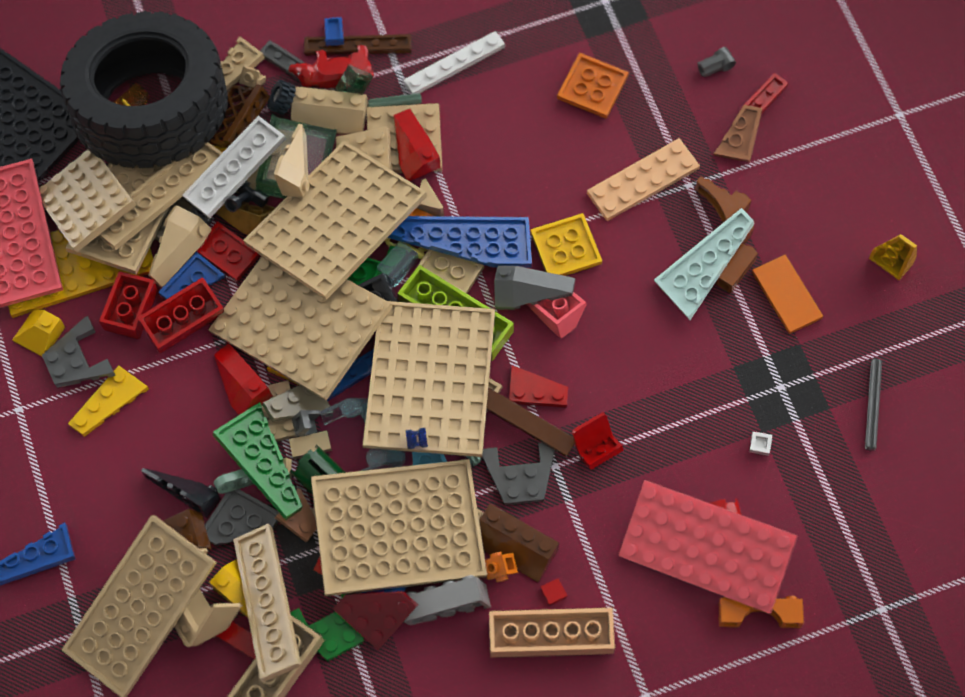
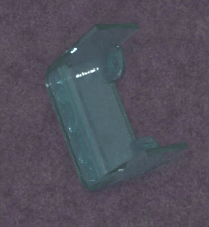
M348 398L320 411L324 426L341 417L353 418L360 414L364 422H366L368 398ZM370 449L366 454L369 467L361 471L400 467L405 462V453L398 450Z

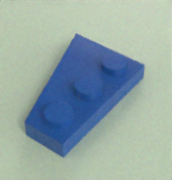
M196 252L158 293L166 300L202 277L210 286L225 278V274Z

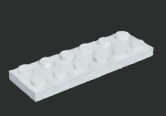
M258 116L182 196L210 219L225 203L226 199L231 197L285 141V136Z

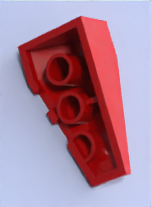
M409 108L395 114L394 123L399 166L405 179L411 181L440 169V157L412 110Z
M229 343L214 354L230 405L238 415L259 402L262 406L265 401L273 397L267 385Z

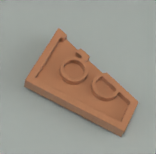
M744 105L728 133L722 139L723 141L715 150L714 155L750 162L762 108Z

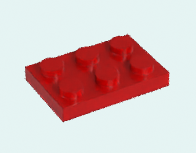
M217 222L196 252L238 282L261 255L246 246L243 239Z

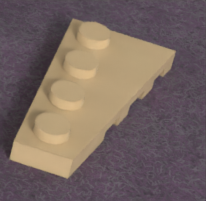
M241 37L237 39L236 46L234 48L231 47L228 51V56L224 62L221 61L227 91L240 80L243 66L254 68L265 58L263 53Z

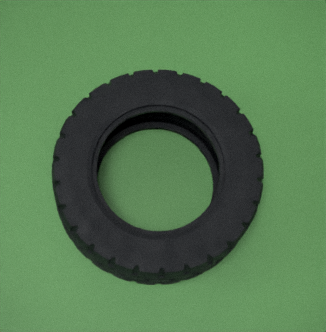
M151 11L137 12L136 15H133V13L121 15L119 19H109L103 22L101 27L97 25L89 30L87 36L83 35L74 44V47L68 52L61 70V94L79 140L98 158L110 164H119L121 167L135 168L138 166L139 168H153L156 164L160 167L172 164V160L177 162L188 157L189 153L197 152L204 146V142L208 143L213 138L216 131L219 130L227 110L228 92L215 44L206 32L194 22L174 14L170 16L169 13L155 12L152 14ZM164 73L182 79L180 85L170 95L151 104L124 106L108 100L118 86L139 75Z

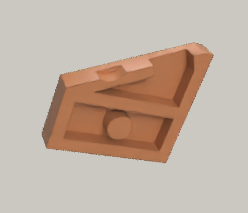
M298 487L296 491L302 504V510L288 520H285L280 513L277 514L275 519L303 541L307 542L317 529L316 518L302 490Z

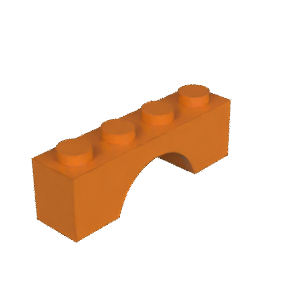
M723 596L719 600V627H740L743 619L748 614L764 611ZM786 596L785 599L776 598L770 615L777 620L780 628L802 627L804 623L803 599H797L796 596Z

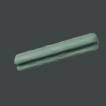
M420 93L369 99L368 105L369 107L420 104L422 99Z

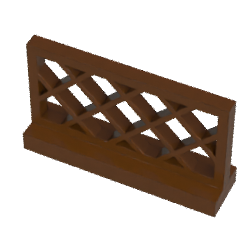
M256 84L254 88L233 85L227 91V106L231 104V108L226 110L225 116L234 113V115L228 119L224 117L220 128L225 126V130L219 133L216 131V134L208 143L213 146L228 148L259 116L270 98L263 85ZM235 91L240 92L236 96L232 97ZM240 99L243 100L242 102H240V103L234 105V102H236V101H238V100H240Z

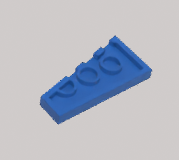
M64 522L59 525L60 528L55 531H49L44 534L43 538L35 543H29L22 551L14 552L1 560L0 586L75 560L66 523Z

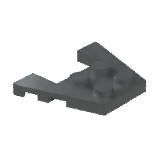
M88 316L83 318L42 355L57 388L79 384L83 380L92 379L94 381L99 380V377L115 376L108 359L89 367L78 341L96 332Z
M538 443L540 463L500 467L498 448L483 449L482 458L504 505L544 502L555 450L543 443Z

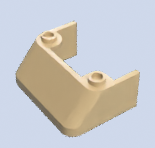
M198 548L202 552L207 554V548ZM199 589L174 627L187 647L198 646L227 630L240 610L241 604H213L210 607Z

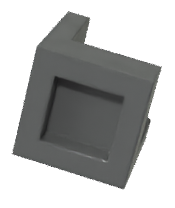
M300 410L292 418L296 436H307L317 433L315 419L321 415L320 410Z

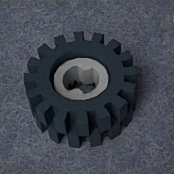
M282 79L278 80L277 84L274 85V89L271 90L272 93L269 94L268 109L280 115H284L285 112L287 113L288 108L290 109L291 103L294 101L296 86Z

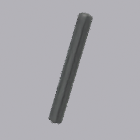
M872 359L870 368L865 449L871 451L877 448L882 360Z

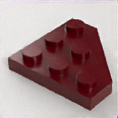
M404 591L347 593L333 610L379 650L415 610L418 604Z

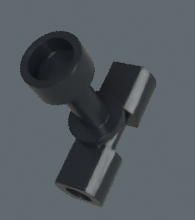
M246 180L237 190L239 196H231L226 199L225 207L230 212H236L241 208L243 201H252L262 208L267 204L270 196L260 189L255 191L250 187L251 183Z

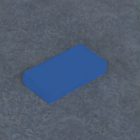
M342 17L324 18L326 46L343 45Z

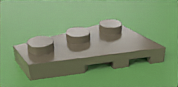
M301 385L265 401L262 405L272 421L292 419L300 410H320L321 413L330 414L333 411L326 400Z

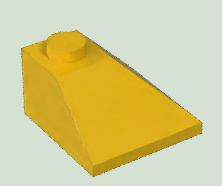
M33 309L12 341L42 357L55 344L66 327L61 319L45 310Z

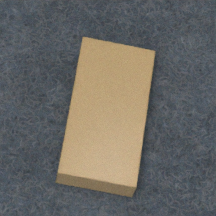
M327 431L289 439L293 459L302 458L310 449L314 452L316 444L324 452L332 451Z

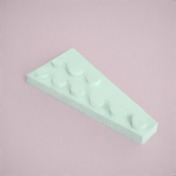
M742 208L654 279L655 283L689 320H691L755 224L754 220Z

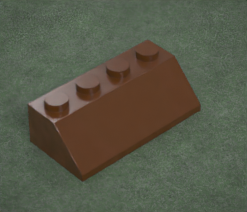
M490 503L479 520L483 551L488 554L501 552L502 555L513 553L517 570L539 583L559 550V542Z

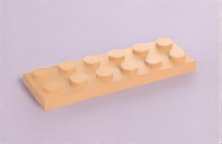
M680 138L588 189L587 194L605 220L609 221L697 171L700 165Z

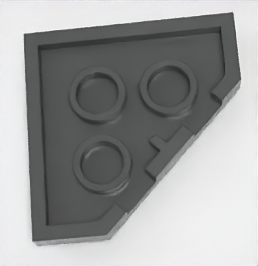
M240 489L228 492L205 525L209 542L215 546L234 542L233 539L268 523L274 529L278 523L275 517L279 512Z

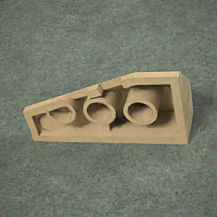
M298 124L291 136V145H286V154L281 155L278 160L274 177L283 196L304 198L305 192L309 189L307 140L303 125Z

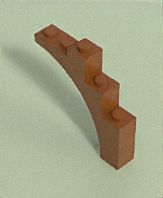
M702 176L696 181L695 190L705 197L716 209L723 223L741 208L745 212L748 211L751 199L746 194L735 191L730 195L727 190L717 187L710 179H705ZM755 226L751 228L715 282L717 286L730 294L756 261L758 253L753 247L745 245L752 236Z

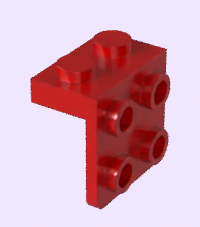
M600 413L572 430L578 455L590 470L624 451L621 443L612 434L605 413Z

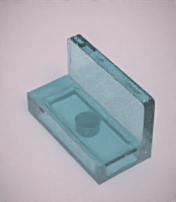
M400 241L380 262L377 269L387 274L392 286L395 288L419 261L418 253Z

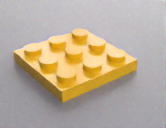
M583 213L530 230L545 272L566 276L602 264L601 256Z

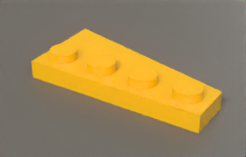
M118 365L114 370L115 376L108 377L68 424L85 437L104 423L105 419L109 416L115 415L124 405L130 404L139 394L149 390L148 386Z

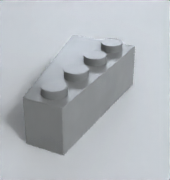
M468 575L458 582L447 581L443 583V586L437 588L430 586L424 588L423 592L406 593L418 606L404 622L408 625L436 620V615L450 617L454 616L455 611L473 612L477 606L483 605L484 609L491 608L487 586L476 576Z

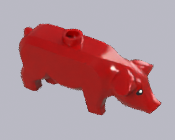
M365 45L357 46L358 52L352 53L348 57L333 59L327 58L326 51L324 50L316 51L317 60L313 65L308 63L291 64L288 72L293 73L299 79L302 87L306 88L315 85L322 88L339 87L345 89L349 86L369 82L374 77V72L368 60V49Z

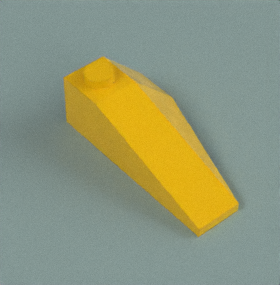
M236 559L222 567L209 583L229 603H240L241 608L239 611L249 619L238 560Z

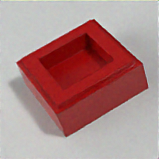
M559 578L540 586L549 606L567 598Z

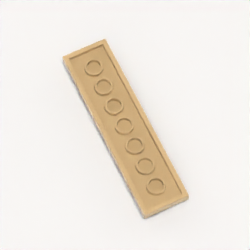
M204 142V146L197 152L189 153L188 157L177 162L172 160V164L163 167L130 194L137 205L98 235V237L114 250L120 248L179 200L222 152L210 143Z
M269 523L233 539L260 679L264 682L301 666L273 528Z

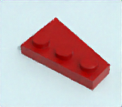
M512 365L509 400L521 405L567 408V386Z

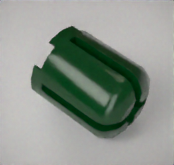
M317 444L314 452L310 449L298 461L295 472L292 469L289 472L312 495V476L345 473Z

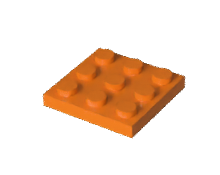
M579 53L557 94V99L607 119L628 78L629 72Z

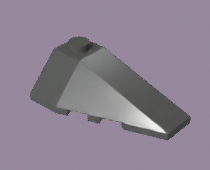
M498 266L494 280L495 309L515 310L519 309L520 305L528 303L535 305L540 300L548 299L551 301L573 295L576 280L572 277L520 266Z

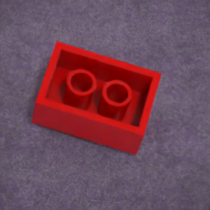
M119 271L99 320L103 330L140 339L144 328L137 317L152 308L159 290L155 280Z

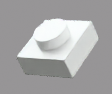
M753 432L749 452L769 456L772 435Z

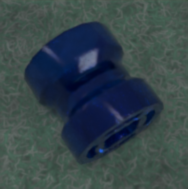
M425 427L419 428L417 431L412 429L405 430L408 450L414 449L417 446L422 448L428 447Z

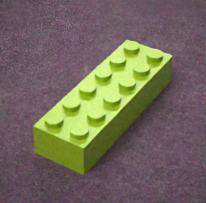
M418 265L397 293L399 302L491 309L421 265ZM495 312L491 361L494 360L514 332V323Z

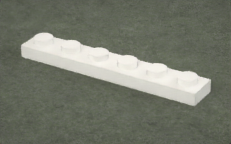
M494 31L404 79V84L411 94L421 93L505 48V43L497 32Z

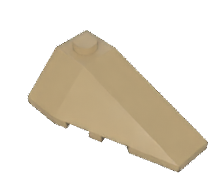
M177 205L173 207L164 222L165 230L163 236H160L159 239L160 247L158 253L154 255L148 275L152 280H155L159 287H164L204 243L212 230L201 217Z

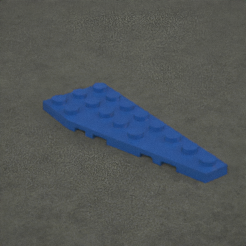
M408 216L387 237L493 268L498 266L531 268L532 266L529 217Z

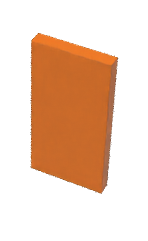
M786 255L752 270V274L789 334L823 318L821 311Z

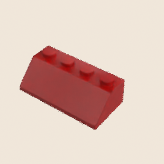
M202 277L137 318L161 354L214 321L224 312V308Z

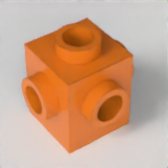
M501 552L490 554V558L485 560L487 580L496 579V582L508 580V575L518 573L513 553L502 555Z

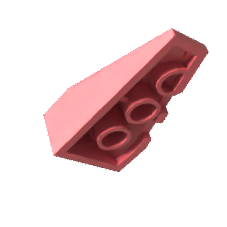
M574 292L571 296L551 301L544 299L537 301L538 304L535 305L527 304L543 323L561 339L576 328L587 305Z

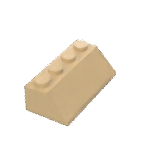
M296 86V92L294 93L296 95L293 98L294 101L291 109V129H296L298 124H302L304 130L347 135L364 131L368 107L366 94Z

